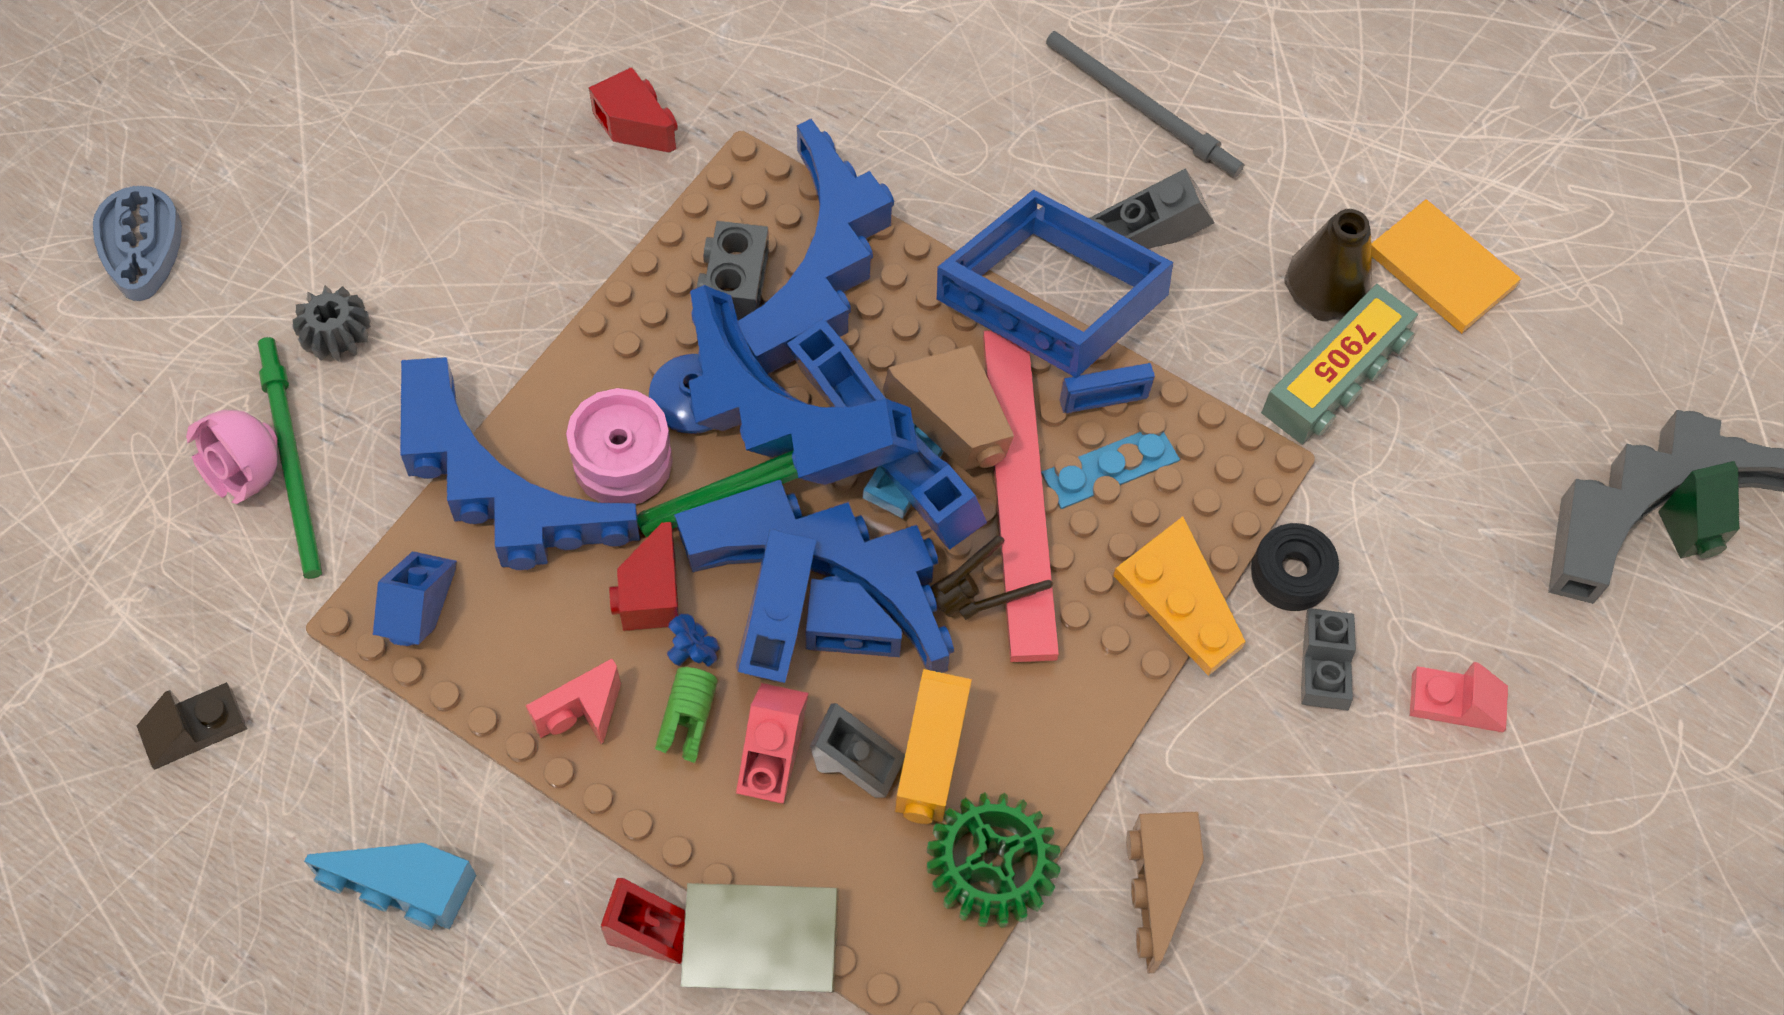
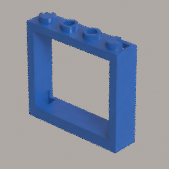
M1033 189L937 267L936 299L1077 378L1169 295L1174 262ZM1037 204L1041 205L1042 207L1040 209H1037ZM1032 234H1035L1133 286V288L1083 332L986 279L983 275Z

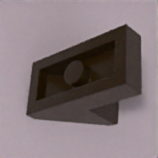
M226 682L182 702L178 700L171 690L164 692L137 724V729L151 767L155 770L245 731L247 726L233 690Z

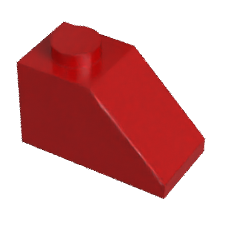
M671 522L661 523L617 568L618 586L609 587L610 608L612 615L620 614L623 631L669 627V622L675 616H679L675 549Z

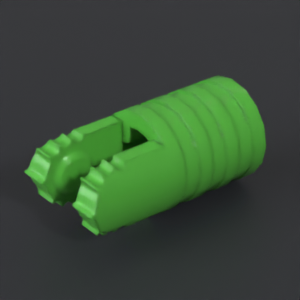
M691 667L677 669L655 750L666 753L674 741L677 724L689 727L682 749V758L695 763L718 679L714 675Z

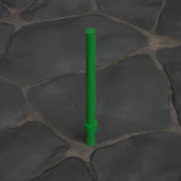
M265 337L257 342L262 364L259 378L262 391L268 394L303 576L307 579H313L322 575V568L286 395L289 382L286 368L280 365L275 339Z

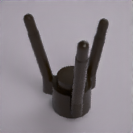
M995 536L956 571L951 572L933 584L931 589L936 603L948 617H953L960 612L964 619L967 620L980 611L1050 589L1053 583L1051 580H1044L975 602L974 597L980 592L970 573L1004 543L1002 536Z

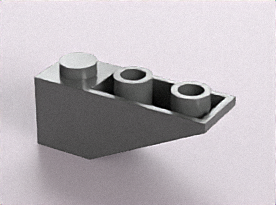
M1186 168L1089 218L1147 249L1176 243L1215 223L1200 188Z

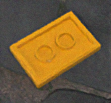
M1427 199L1371 243L1372 257L1461 334L1513 291L1521 281V278Z

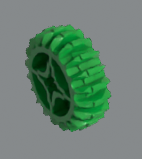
M984 792L980 794L978 807H975L972 801L965 797L960 803L961 813L951 808L945 811L944 819L947 824L936 823L934 825L933 835L937 840L929 841L927 845V853L934 857L927 862V873L939 875L932 882L933 891L944 892L949 890L944 898L943 905L949 909L958 902L961 903L962 907L959 918L962 921L969 918L971 911L980 913L978 925L981 927H986L990 915H996L997 924L1003 928L1008 924V912H1011L1016 920L1023 922L1028 916L1026 906L1037 912L1040 911L1044 904L1041 895L1051 896L1053 894L1055 885L1050 879L1057 878L1061 867L1053 862L1054 859L1059 857L1060 847L1048 843L1054 836L1053 827L1038 829L1037 827L1043 818L1041 811L1033 812L1029 817L1026 816L1024 812L1027 802L1023 799L1017 802L1015 808L1007 806L1009 799L1006 793L1000 794L997 804H991L990 797ZM991 827L1003 828L1015 835L1003 837L996 834ZM971 832L973 836L972 846L975 852L966 857L964 864L956 867L953 860V849L965 834ZM986 852L994 853V858L997 854L1003 858L1001 867L992 866L993 860L989 865L985 863ZM1030 852L1033 862V874L1025 884L1017 888L1013 882L1015 873L1012 866L1020 862L1022 855ZM986 882L994 888L997 894L982 892L972 887L971 884Z

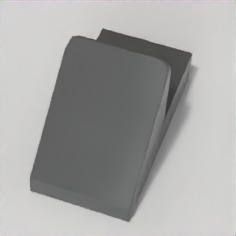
M837 703L830 705L810 744L815 765L819 772H840L875 798L887 796L905 758L904 753Z

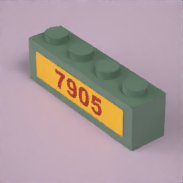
M1376 284L1269 392L1261 413L1301 445L1314 433L1320 437L1334 422L1336 415L1333 413L1341 405L1346 409L1349 408L1363 390L1360 385L1367 378L1375 381L1389 363V360L1386 358L1393 351L1401 354L1415 336L1411 328L1418 313Z

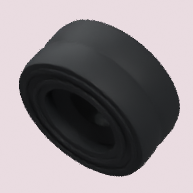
M1301 523L1280 525L1268 532L1261 540L1251 564L1252 580L1258 593L1271 605L1287 611L1307 610L1323 601L1331 590L1339 571L1338 554L1331 540L1320 530ZM1287 558L1300 559L1306 565L1307 573L1300 577L1292 576L1284 570L1282 562Z

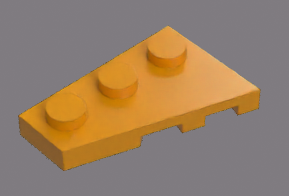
M1183 516L1115 568L1113 576L1208 676L1243 648L1246 641Z

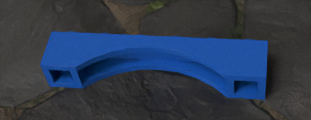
M824 318L787 343L801 372L830 407H854L886 399L848 346ZM916 435L918 453L889 462L880 467L950 550L986 524L987 521L976 495L953 468L938 457Z

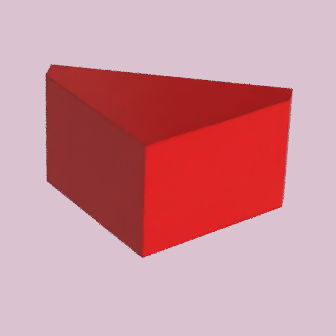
M617 878L600 925L607 945L673 964L682 963L686 910L625 878Z

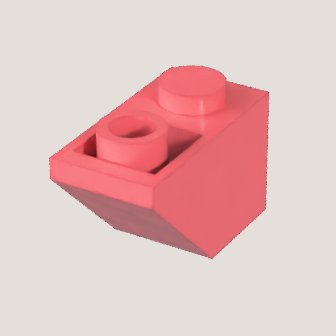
M761 683L750 707L736 794L784 804L802 734L809 693Z

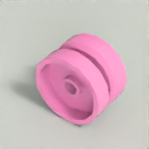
M616 388L597 392L581 402L571 415L566 432L576 481L589 497L600 503L639 504L659 493L669 479L673 460L665 414L653 399L635 390Z

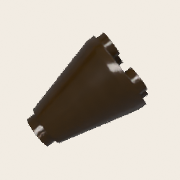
M1344 209L1331 217L1292 257L1286 272L1284 282L1292 297L1304 309L1311 312L1315 319L1330 321L1334 317L1345 316L1371 289V229L1368 218L1356 209Z

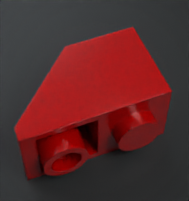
M633 67L588 87L593 114L613 142L668 153L676 150L674 132L678 130V125L674 115L669 108L662 109L657 102V95L651 83L647 79L642 81Z

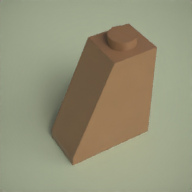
M973 345L888 368L883 386L885 397L888 400L911 407L913 423L963 469L978 465L981 468L992 467L1006 457L1014 434Z

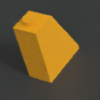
M923 669L895 806V812L903 813L904 818L919 824H930L933 820L943 822L972 679Z

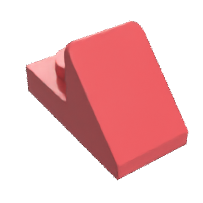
M610 659L527 704L526 708L529 717L540 738L550 733L556 735L565 732L576 723L577 718L584 715L597 739L602 744L605 740L621 686L617 665L613 659Z
M1473 662L1465 674L1417 666L1412 673L1409 716L1504 732L1507 722L1508 685L1477 662Z

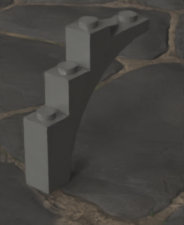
M1676 410L1660 431L1658 451L1646 445L1626 444L1611 464L1609 486H1605L1597 480L1575 479L1561 498L1548 593L1594 604L1610 585L1617 553L1629 530L1638 521L1659 506L1664 505L1693 470L1735 461L1738 467L1739 488L1755 487L1784 492V448H1770L1749 443L1739 437L1721 436V420L1706 417L1696 411Z

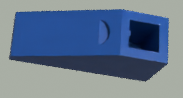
M774 529L769 530L736 663L738 672L783 683L786 682L814 555L815 539Z

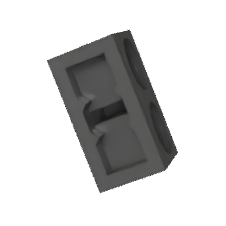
M717 221L714 237H706L704 263H708L707 274H699L697 288L706 285L731 295L738 321L760 308L769 257L768 227ZM740 252V254H736V255H733V254H730V253ZM726 288L735 289L733 291H723Z

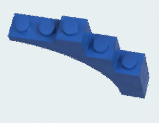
M812 119L797 125V151L811 174L819 200L816 232L804 260L789 281L763 306L738 321L751 353L767 374L795 360L787 343L822 318L826 320L839 337L848 333V317L851 313V306L843 292L870 279V262L873 259V252L866 238L891 226L894 199L889 188L884 183L879 184L870 171L857 177L853 166L847 160L842 161L836 153L835 145L830 135L826 131L821 132Z
M706 285L690 291L693 307L692 320L696 326L699 346L698 360L703 372L702 376L689 380L691 392L690 407L696 424L720 431H725L741 424L740 433L747 451L773 458L794 450L792 460L797 470L798 478L822 485L833 483L919 452L911 407L888 399H881L854 407H818L794 398L768 376L751 353L739 327L732 296Z
M447 357L401 360L400 455L408 476H417L424 479L436 478L441 474H447V502L454 522L463 521L469 524H479L488 519H495V549L501 567L528 570L536 565L548 564V547L573 550L586 544L603 543L604 545L615 547L625 545L629 541H640L635 503H597L562 496L529 483L501 465L477 441L461 417L456 401L454 378Z
M781 479L674 514L678 532L692 572L726 564L762 562L770 529L815 539L816 545L811 571L826 576L842 577L849 582L859 583L902 629L915 646L926 670L940 673L948 671L949 654L954 653V647L946 626L938 628L932 613L937 611V604L932 589L929 586L933 580V566L938 564V557L933 542L930 538H922L917 525L870 540L862 515L854 517L849 502L802 517L795 494L786 495Z

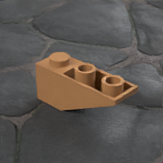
M1198 812L1139 814L1133 830L1127 831V855L1129 860H1136L1138 878H1132L1131 881L1132 904L1134 909H1141L1143 927H1137L1136 948L1138 957L1146 958L1147 974L1155 973L1163 961L1204 861Z

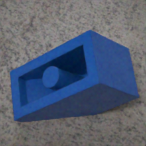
M412 551L378 581L373 635L389 638V641L396 645H419L436 627L456 570L457 561Z
M837 576L825 577L822 580L811 579L806 626V650L900 657L902 629L859 583L849 582L845 578Z

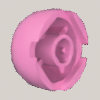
M220 410L188 426L187 444L195 440L198 453L191 456L194 465L204 481L221 498L225 497L228 491L235 497L231 503L238 504L258 493L270 483L276 472L278 455L276 448L277 437L268 424L261 423L260 420L244 411Z

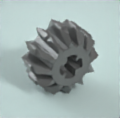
M325 285L322 294L318 296L307 292L308 303L295 304L297 317L292 320L293 330L296 336H299L298 341L301 347L306 352L313 351L315 357H318L320 361L331 353L332 357L339 362L342 352L349 351L356 355L357 346L355 343L368 342V332L366 329L371 327L370 316L365 311L362 299L358 295L350 296L349 291L344 286L335 293H332L331 289Z

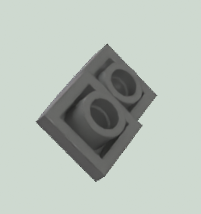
M1308 608L1305 620L1302 657V705L1349 710L1353 701L1351 662L1356 652L1354 614Z

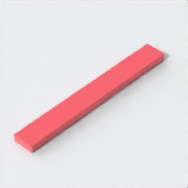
M991 330L984 331L983 333L986 376L1014 434L1006 457L1000 463L994 465L999 536L1004 538V543L1000 546L1005 593L1044 580H1051L1030 352ZM1052 588L1005 603L1010 662L1057 661L1059 652Z

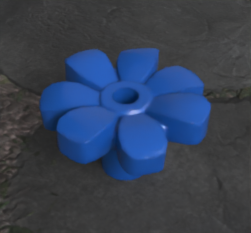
M680 614L669 622V628L676 636L672 640L674 646L667 652V655L675 665L681 666L689 657L698 664L703 661L708 667L717 661L716 652L720 649L717 639L713 636H706L708 633L706 629L699 623H695L691 615Z

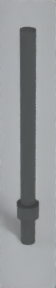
M1053 31L1048 36L1046 44L1191 146L1193 154L1204 162L1212 161L1234 178L1242 172L1245 164L1221 148V142L1209 133L1201 134L1057 31Z

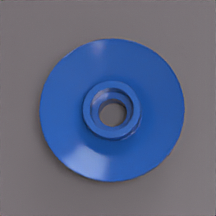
M686 354L666 362L655 373L649 388V398L653 399L664 412L667 426L682 433L696 434L713 430V428L695 423L690 407L691 392L690 389L685 387L689 384V380L703 375L698 354Z

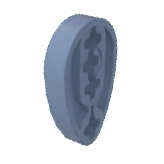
M149 186L127 187L108 196L97 208L93 218L95 246L106 272L126 298L132 301H143L155 295L169 276L176 261L181 244V218L172 200L161 190ZM138 204H143L139 207V213L144 223L140 224L139 231L144 240L139 241V247L132 248L137 243L136 236L132 231L133 228H136L137 221L132 211L136 210ZM140 268L143 276L139 277L138 283L131 284V282L136 280V275H138Z

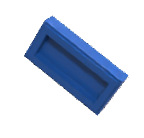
M1151 363L1079 375L1077 378H1064L1059 399L1063 413L1147 399L1155 378Z

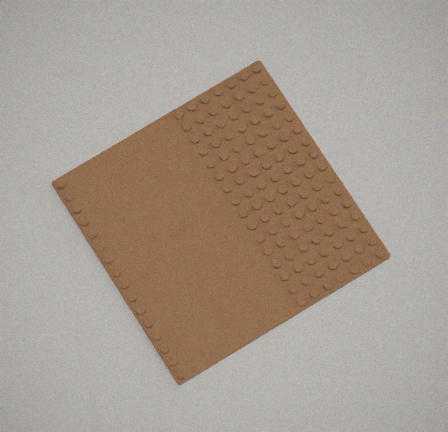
M745 131L735 132L474 431L473 435L477 441L501 465L529 483L562 496L600 503L589 497L576 481L566 436L571 415L581 402L601 391L620 388L635 390L649 397L652 378L661 366L678 356L698 354L699 346L696 326L692 320L693 307L690 291L697 288L699 274H707L708 263H704V246L706 237H714L717 221L768 227L769 257L760 307L789 281L805 258L816 232L819 215V200L807 167ZM892 215L890 227L866 238L873 252V259L870 262V279L843 292L850 303L851 313L848 317V333L840 338L848 346L883 395V386L889 367L973 345L985 371L984 331L991 330L936 299L937 267L956 251ZM733 252L730 254L736 255L740 254V252ZM991 270L983 275L986 279L1083 332L1089 327ZM726 288L723 291H733L735 289ZM1118 342L1110 347L1081 375L1151 363L1155 378L1149 397L1143 400L1071 413H1063L1059 399L1064 378L1073 376L1030 352L1041 472L1054 467L1055 473L1059 477V473L1064 467L1076 466L1082 469L1079 456L1139 432L1143 435L1155 434L1160 436L1164 431L1180 458V461L1162 466L1154 472L1119 485L1118 481L1113 477L1102 476L1094 483L1093 497L1061 509L1058 505L1059 498L1056 491L1048 487L1042 476L1059 652L1057 661L1010 662L1005 604L980 611L967 620L964 619L960 612L953 617H948L938 604L937 611L932 612L938 628L946 626L954 647V653L949 654L948 671L943 673L972 679L945 811L951 808L961 813L960 803L965 797L971 800L975 807H978L980 794L984 792L990 797L991 804H997L1000 794L1006 793L1009 799L1007 806L1015 808L1017 802L1024 799L1027 802L1024 812L1026 816L1029 817L1033 812L1041 811L1043 815L1042 821L1037 827L1038 829L1053 827L1054 836L1048 843L1060 847L1059 857L1053 860L1055 863L1062 856L1190 657L1113 576L1115 568L1183 516L1226 601L1253 559L1261 540L1271 531L1315 461L1314 454ZM796 360L768 374L773 381L794 398L809 405L830 407L801 372ZM741 424L725 431L713 429L696 434L682 433L668 427L673 460L669 479L659 493L643 503L636 504L637 515L644 510L773 458L746 450L740 433ZM1127 443L1118 448L1117 451L1125 458L1124 469L1133 470L1141 465L1143 455L1139 452L1137 445ZM943 452L940 458L953 468L976 495L987 521L986 524L950 550L912 505L902 519L863 499V490L878 467L827 485L800 478L782 484L786 495L795 494L802 517L849 502L854 517L862 515L870 540L917 525L922 538H930L933 542L938 557V564L933 566V580L929 584L930 587L951 572L956 571L995 536H999L994 466L981 468L978 465L963 469L945 452ZM441 474L433 478L307 623L306 631L308 635L319 644L685 891H687V883L838 888L835 992L869 1015H959L1019 922L1011 912H1008L1009 919L1006 927H999L996 915H990L986 927H981L978 925L980 913L971 911L969 918L962 921L959 918L962 907L961 903L958 902L949 909L943 905L944 898L949 890L934 892L932 889V882L939 875L927 873V862L934 858L927 853V845L929 841L937 840L933 835L934 825L936 823H947L943 818V822L933 820L930 824H919L904 818L903 813L895 812L903 763L887 796L883 798L873 797L840 772L821 773L817 770L810 744L830 705L833 703L840 705L902 753L906 754L923 669H926L915 646L903 631L900 657L806 650V626L811 579L822 580L829 576L810 570L786 682L783 683L737 671L736 663L761 562L726 564L692 572L678 528H673L679 615H691L695 623H699L708 632L706 636L715 637L720 646V649L716 652L717 661L709 667L703 661L700 664L696 663L691 657L681 666H678L667 655V652L674 646L672 640L676 636L669 627L623 631L620 614H611L609 587L618 586L617 568L647 538L642 533L640 527V541H629L625 545L615 547L607 546L603 543L586 544L573 550L548 547V564L536 565L528 570L501 567L495 549V519H488L479 524H469L463 521L454 522L447 502V474ZM1000 547L970 573L980 592L974 597L975 602L1004 593ZM412 551L456 560V570L436 627L419 645H396L390 642L389 638L373 635L377 586L381 578ZM613 659L617 665L621 686L604 742L602 744L599 742L584 715L577 718L576 723L565 732L556 735L550 733L540 738L531 722L526 705L604 662ZM681 667L701 669L711 673L718 679L695 763L682 758V749L689 727L677 724L674 741L666 753L655 750L676 671ZM761 683L809 693L802 734L784 804L736 794L750 707ZM991 827L1000 836L1010 837L1015 835L1006 829ZM971 832L965 834L953 849V860L956 867L964 864L966 857L975 852L972 846L973 836ZM986 852L984 862L989 865L993 860L992 866L1001 867L1003 858L998 854L994 858V853ZM1030 852L1022 855L1020 862L1012 866L1015 873L1013 882L1017 888L1025 884L1033 874V862ZM986 882L971 884L972 887L982 892L997 894L994 888Z

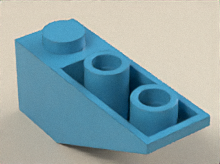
M425 843L308 854L304 860L316 875L314 882L336 893H342L344 887L361 894L359 897L361 902L380 911L386 912L389 905L405 911L404 918L428 930H432L434 924L450 930L476 877V873L469 861Z

